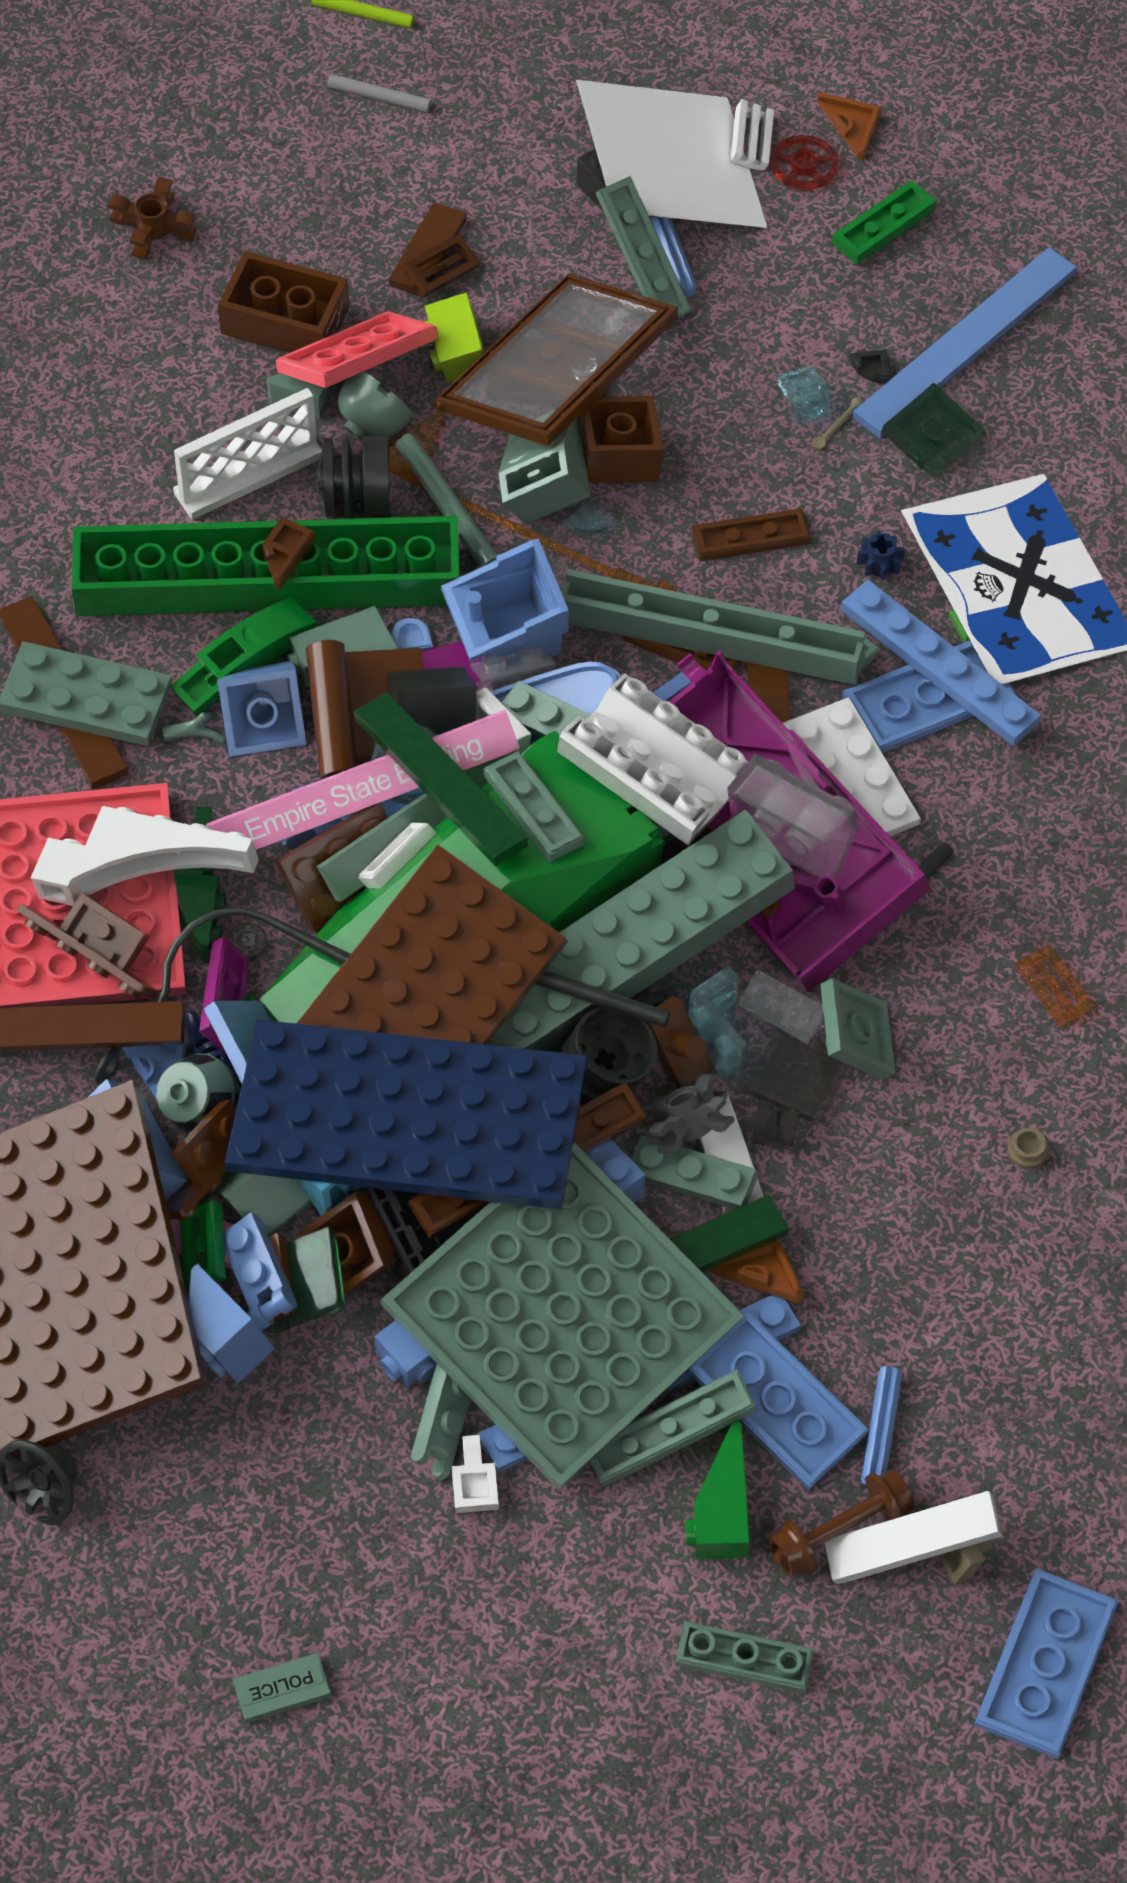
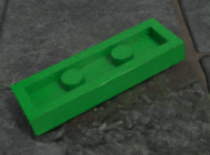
M911 180L834 233L832 245L858 265L934 212L936 200Z

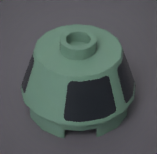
M196 1053L171 1065L161 1075L157 1084L156 1097L159 1108L177 1128L189 1134L220 1101L230 1099L234 1105L235 1093L240 1094V1088L236 1075L227 1064H224L221 1060L210 1054Z

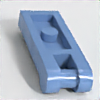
M251 1212L223 1232L224 1250L249 1307L248 1315L259 1329L263 1331L274 1323V1317L280 1313L286 1315L296 1308L297 1302L261 1218Z

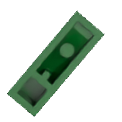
M741 1421L732 1422L695 1500L693 1519H685L686 1546L695 1547V1560L748 1558L749 1529Z

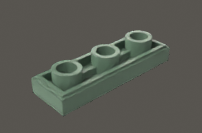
M684 1621L675 1666L806 1694L815 1649ZM748 1651L753 1657L747 1660L741 1659L738 1653Z

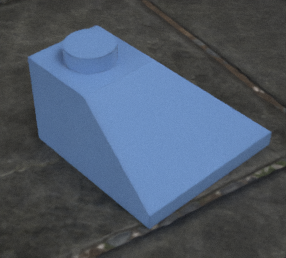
M287 661L254 666L217 679L229 757L307 745L296 669L293 662Z

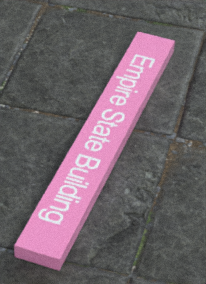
M506 710L432 737L463 771L520 749ZM385 755L207 823L206 826L211 830L224 833H242L253 840L255 850L420 787L389 755Z

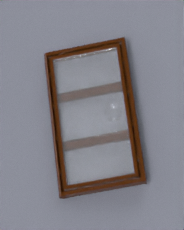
M567 274L434 400V406L437 410L549 446L678 319V307L576 275Z

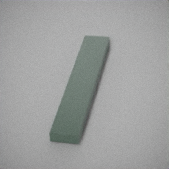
M518 750L464 770V772L479 788H482L488 782L484 777V768ZM424 793L316 867L335 900L342 901L364 886L358 878L359 874L411 823H428L434 829L447 816Z

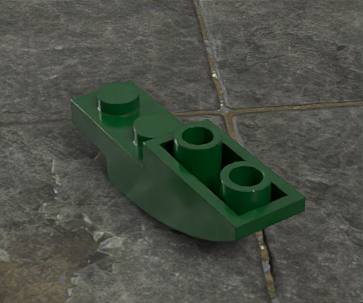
M196 806L194 823L206 826L207 823L213 821L212 807ZM215 868L174 869L179 910L184 928L190 922L212 910L226 908L227 894L226 892H220L218 876H215ZM217 917L194 929L188 937L203 963L210 962L212 942L222 938V927L216 926Z

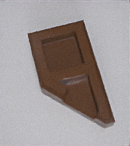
M281 517L263 543V553L274 586L280 591L316 540L315 531L284 517Z

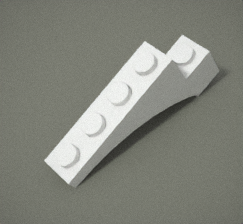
M102 806L86 845H82L73 839H64L62 841L48 837L31 879L40 899L73 906L81 893L90 895L118 882L138 876L188 868H218L254 873L259 859L253 840L242 833H224L211 830L207 826L198 823L188 825L174 822L172 819L162 815L154 817L142 815L126 807L115 809Z

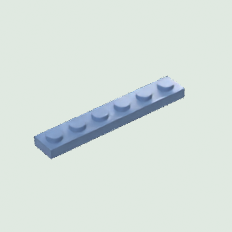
M866 580L842 601L841 611L1013 747L1040 723L1041 715L871 581Z

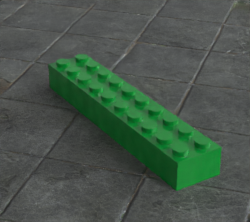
M457 516L291 520L315 531L316 540L281 591L274 586L263 553V543L278 521L73 527L72 595L76 616L261 611L291 597L304 610L370 608L372 606L376 608L446 606L447 603L441 591V586L459 578Z

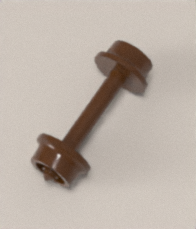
M893 1469L880 1475L872 1472L865 1477L870 1497L820 1526L803 1534L793 1521L789 1519L782 1523V1530L769 1538L770 1549L774 1556L773 1562L777 1563L790 1578L802 1572L809 1574L816 1572L818 1565L813 1553V1549L878 1512H881L885 1520L889 1521L902 1517L914 1508V1500L909 1490V1484H906L900 1474Z

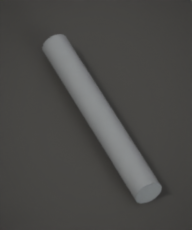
M330 74L327 82V87L425 113H428L432 105V99Z

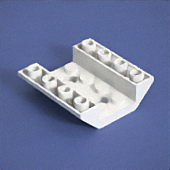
M625 673L609 687L595 712L586 720L578 716L562 731L559 736L557 752L688 846L715 819L754 767L753 764L745 759L740 751L727 747L713 737L706 727L695 724L681 714L674 704L661 700L650 692L643 682L631 678Z

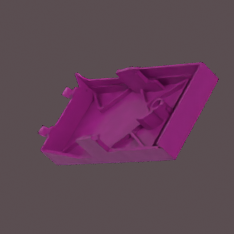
M720 651L716 652L711 668L709 667L707 670L703 669L692 654L689 653L677 663V666L691 683L669 702L674 704L680 713L692 722L706 727L713 737L727 747L740 751L745 759L754 765L711 824L717 829L746 809L793 870L795 889L779 899L781 906L779 911L770 918H763L758 913L745 923L802 987L808 991L836 970L931 890L925 874L794 731L792 729L789 730L733 670ZM678 838L672 841L680 852L689 847ZM697 838L689 846L696 843Z

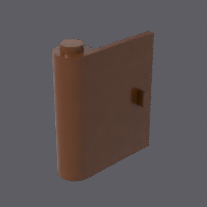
M321 640L308 645L306 654L320 780L388 755L356 722L354 711L385 692L390 695L387 680L388 672L424 670L421 648L345 652L344 643L337 640Z

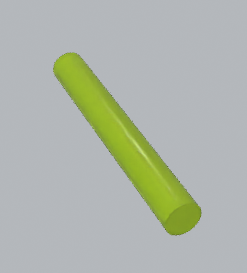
M311 0V5L405 28L411 29L415 21V15L353 0Z

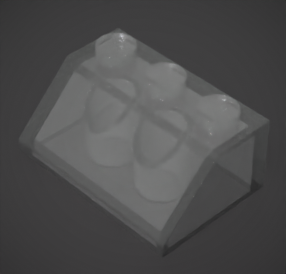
M754 754L727 787L731 819L746 809L784 860L816 878L829 875L837 880L857 831L855 808L844 797L832 796L821 790L812 780L805 777L799 778L786 771L779 762L772 759L766 760Z

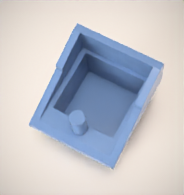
M539 538L496 556V561L441 586V591L470 662L482 658L487 675L560 655L562 634L569 632V610Z

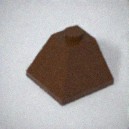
M353 1192L297 1233L324 1307L336 1304L387 1268L395 1250V1246L368 1193Z

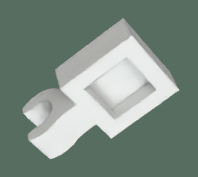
M480 1435L462 1436L465 1465L452 1466L455 1513L499 1510L495 1463L482 1464Z

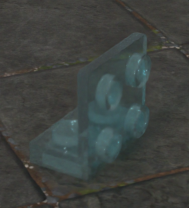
M727 966L690 991L688 1014L699 1037L703 1038L707 1044V1052L713 1057L712 1062L716 1071L724 1079L731 1077L740 1086L746 1079L749 1045L731 1025L736 1015L739 976L730 966Z

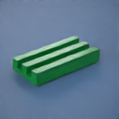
M212 1199L199 1205L198 1210L193 1215L180 1221L183 1280L185 1289L188 1291L190 1289L191 1269L198 1264V1252L200 1267L212 1279L218 1282L226 1279L222 1204ZM196 1218L198 1219V1236L196 1229Z

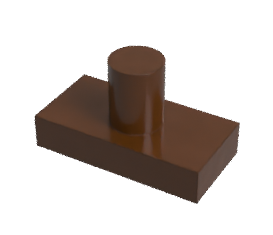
M672 996L657 1006V1008L671 1012L667 1026L664 1028L649 1022L646 1023L653 1030L658 1045L657 1052L672 1082L678 1088L687 1086L714 1066L707 1053V1044L703 1038L699 1037L681 999Z

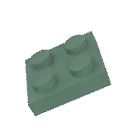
M834 978L820 984L828 1056L879 1079L895 1075L887 1003Z

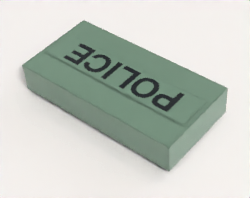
M318 1653L232 1679L245 1724L331 1698Z

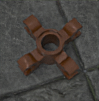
M159 177L156 181L154 192L140 196L135 203L121 195L112 196L108 204V208L113 210L110 221L116 224L132 223L137 225V229L133 231L130 238V244L135 245L131 252L132 256L146 259L152 240L160 239L168 232L173 233L182 240L192 241L197 230L196 227L192 226L195 214L187 211H180L178 213L168 211V207L172 204L175 193L170 191L173 180Z

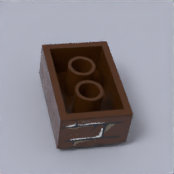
M244 251L218 304L220 332L224 335L286 352L296 351L339 331L350 308L348 279Z

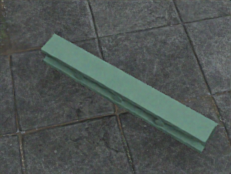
M567 569L565 574V583L561 593L569 610V624L712 655L720 651L724 657L857 685L865 651H863L864 631Z

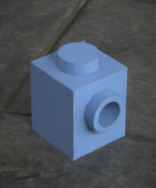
M396 1320L374 1336L375 1351L381 1358L379 1364L392 1381L395 1382L400 1379L409 1388L417 1381L423 1384L433 1378L437 1363Z

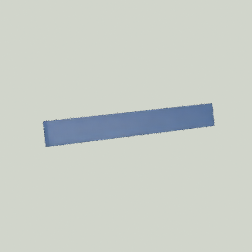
M1048 247L853 411V419L878 438H882L1074 276L1076 266Z

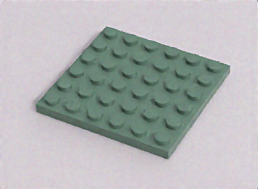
M575 1143L573 1145L562 1210L490 1202L386 1294L380 1302L381 1306L558 1490L567 1484L744 1318V1315Z

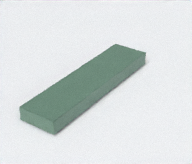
M631 176L595 192L642 296L677 306L678 317L692 311Z
M737 1369L633 1421L590 1463L603 1487L732 1424L733 1421H738L758 1411Z

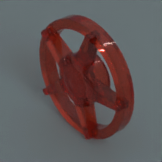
M796 135L782 140L775 146L771 155V169L775 177L784 185L795 189L811 190L820 188L834 178L838 168V157L833 147L826 141L809 135ZM802 144L801 148L795 150L791 156L780 154L781 151L789 146ZM807 144L821 148L828 156L819 157L815 151L807 148ZM777 160L790 164L792 171L788 176L780 170ZM831 161L832 167L830 171L821 177L817 172L818 165ZM798 176H810L814 180L801 181L795 178Z

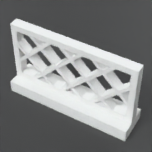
M308 388L301 390L174 450L178 485L173 487L174 495L192 520L318 461L322 449L316 439L314 397ZM301 406L293 417L288 416L292 410ZM268 422L260 433L255 432L261 424ZM281 424L286 425L278 436H273ZM234 438L227 448L222 447L227 440ZM248 440L253 441L245 452L240 451ZM201 453L193 464L187 463V459ZM214 456L219 457L212 467H206Z

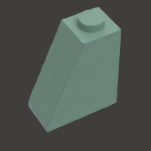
M372 606L289 637L291 654L286 655V659L293 662L296 676L300 675L306 687H310L306 648L314 642L321 640L341 641L345 645V652L393 650L398 648L376 607Z

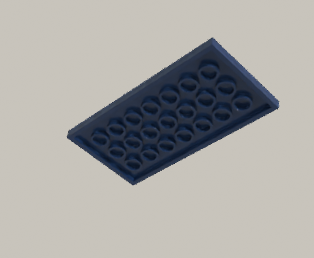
M257 1019L226 1154V1171L562 1210L587 1069V1056Z

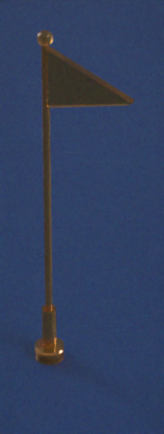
M440 410L404 433H410L415 436L430 458L446 412ZM402 434L389 443L390 473L424 488L396 448V442L404 435ZM457 496L465 508L533 540L539 538L541 544L599 570L614 579L677 592L676 585L663 579L659 580L655 585L621 568L614 570Z

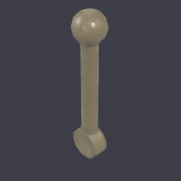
M854 397L850 402V407L821 437L817 436L812 439V448L817 451L825 449L826 442L853 415V411L864 400L861 397Z

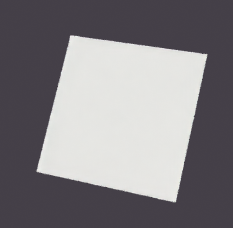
M576 80L606 187L631 176L649 216L767 228L750 169L730 162L735 120L727 97Z

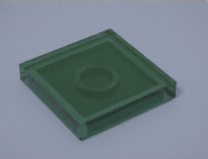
M935 383L931 384L886 422L881 430L917 466L935 480L985 438L987 434L978 423Z
M326 1227L286 1243L292 1292L296 1299L297 1307L294 1308V1315L275 1321L265 1329L270 1333L282 1332L345 1308L336 1231Z

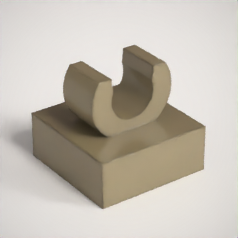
M990 1540L938 1555L953 1585H958L969 1580L985 1561L982 1553L991 1551L994 1547Z

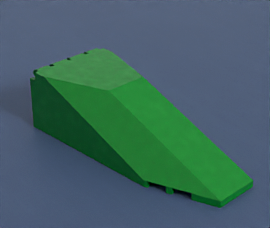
M554 730L535 741L521 755L585 837L584 846L549 863L489 782H487L480 789L528 837V847L499 865L494 866L447 817L433 829L437 834L381 889L365 887L339 909L315 937L352 953L437 844L554 930L561 932L661 866L664 840L660 836L657 837L660 829L648 816L639 810L635 812L636 808L558 753L560 735ZM306 946L260 998L272 1021L296 1024L342 965Z

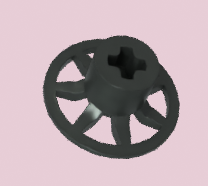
M27 1440L9 1442L0 1451V1485L3 1492L16 1504L14 1492L27 1488L30 1493L25 1501V1511L31 1515L36 1510L40 1499L43 1498V1508L49 1516L34 1518L48 1525H55L64 1521L72 1512L74 1505L71 1481L76 1477L77 1467L71 1454L57 1444H49L43 1448ZM20 1450L22 1461L8 1454L10 1451ZM5 1466L13 1473H20L21 1477L8 1482ZM55 1497L64 1499V1506L61 1512H59Z

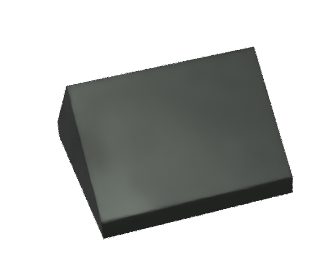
M465 667L387 673L390 696L431 738L476 721V685Z

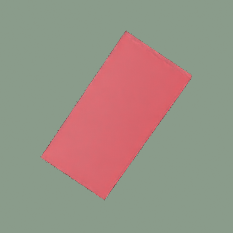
M386 311L279 357L276 360L277 372L327 388L438 339L437 327Z

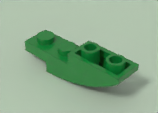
M293 597L277 602L241 621L197 653L196 656L199 662L170 685V688L183 704L198 717L220 699L217 679L254 666L274 663L290 649L289 637L314 629L318 624Z

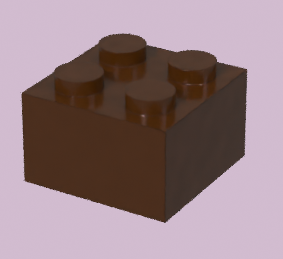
M598 397L579 415L589 483L658 482L664 447L654 397Z

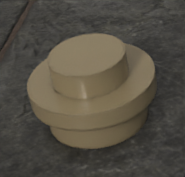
M1023 1128L1010 1137L1007 1153L1010 1160L1017 1166L1027 1169L1036 1168L1046 1161L1049 1153V1144L1040 1131L1034 1128Z

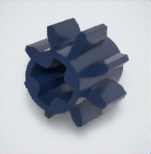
M877 531V534L871 536L870 539L862 538L861 550L857 553V564L866 565L865 576L873 574L880 576L881 580H885V576L891 572L894 574L900 573L901 562L904 561L905 548L896 547V535L891 536Z

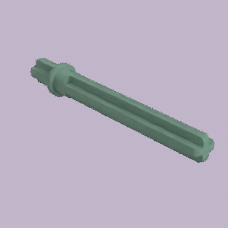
M410 433L404 434L402 438L397 440L396 448L444 516H457L458 537L473 557L478 568L496 561V556L500 554H497L417 438Z

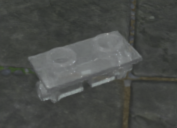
M531 647L521 650L520 653L504 657L497 655L489 656L481 662L471 663L470 667L480 679V681L475 682L476 691L487 688L491 692L512 684V680L517 679L518 682L553 671L552 668H556L557 664L544 648Z
M758 969L738 1003L739 1006L806 1044L809 1043L814 1033H820L825 1024L824 1019H822L824 1014L821 1004Z

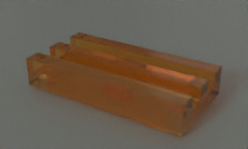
M1050 945L1016 962L1015 968L1059 1028L1066 1025L1068 1021H1074L1080 1018V1015L1094 1010L1095 1005ZM1047 959L1078 1001V1005H1072L1061 990V986L1050 975L1040 960ZM1031 965L1035 968V970H1036V971L1038 972V974L1041 976V978L1043 979V981L1046 983V985L1049 987V989H1050V990L1052 991V993L1055 995V997L1057 998V1000L1060 1002V1004H1061V1005L1063 1006V1008L1066 1010L1065 1012H1063V1011L1060 1009V1007L1058 1006V1004L1055 1002V1000H1054V999L1052 998V996L1049 994V992L1047 991V989L1044 987V985H1043V984L1041 983V981L1038 979V977L1036 976V974H1035V973L1033 972V970L1030 968Z

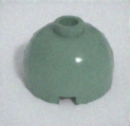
M364 371L348 378L340 390L338 398L339 411L347 421L343 427L358 440H361L364 436H388V439H390L406 427L413 413L392 391L390 393L379 386L381 383Z

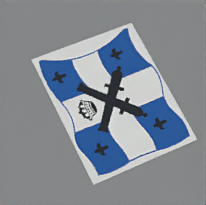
M1044 474L901 510L988 674L999 683L1006 684L1127 651V621Z

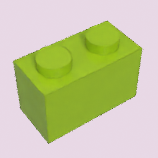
M467 292L425 305L428 320L424 322L436 326L438 339L432 341L436 349L429 350L435 371L443 370L447 382L456 380L485 352L475 313Z

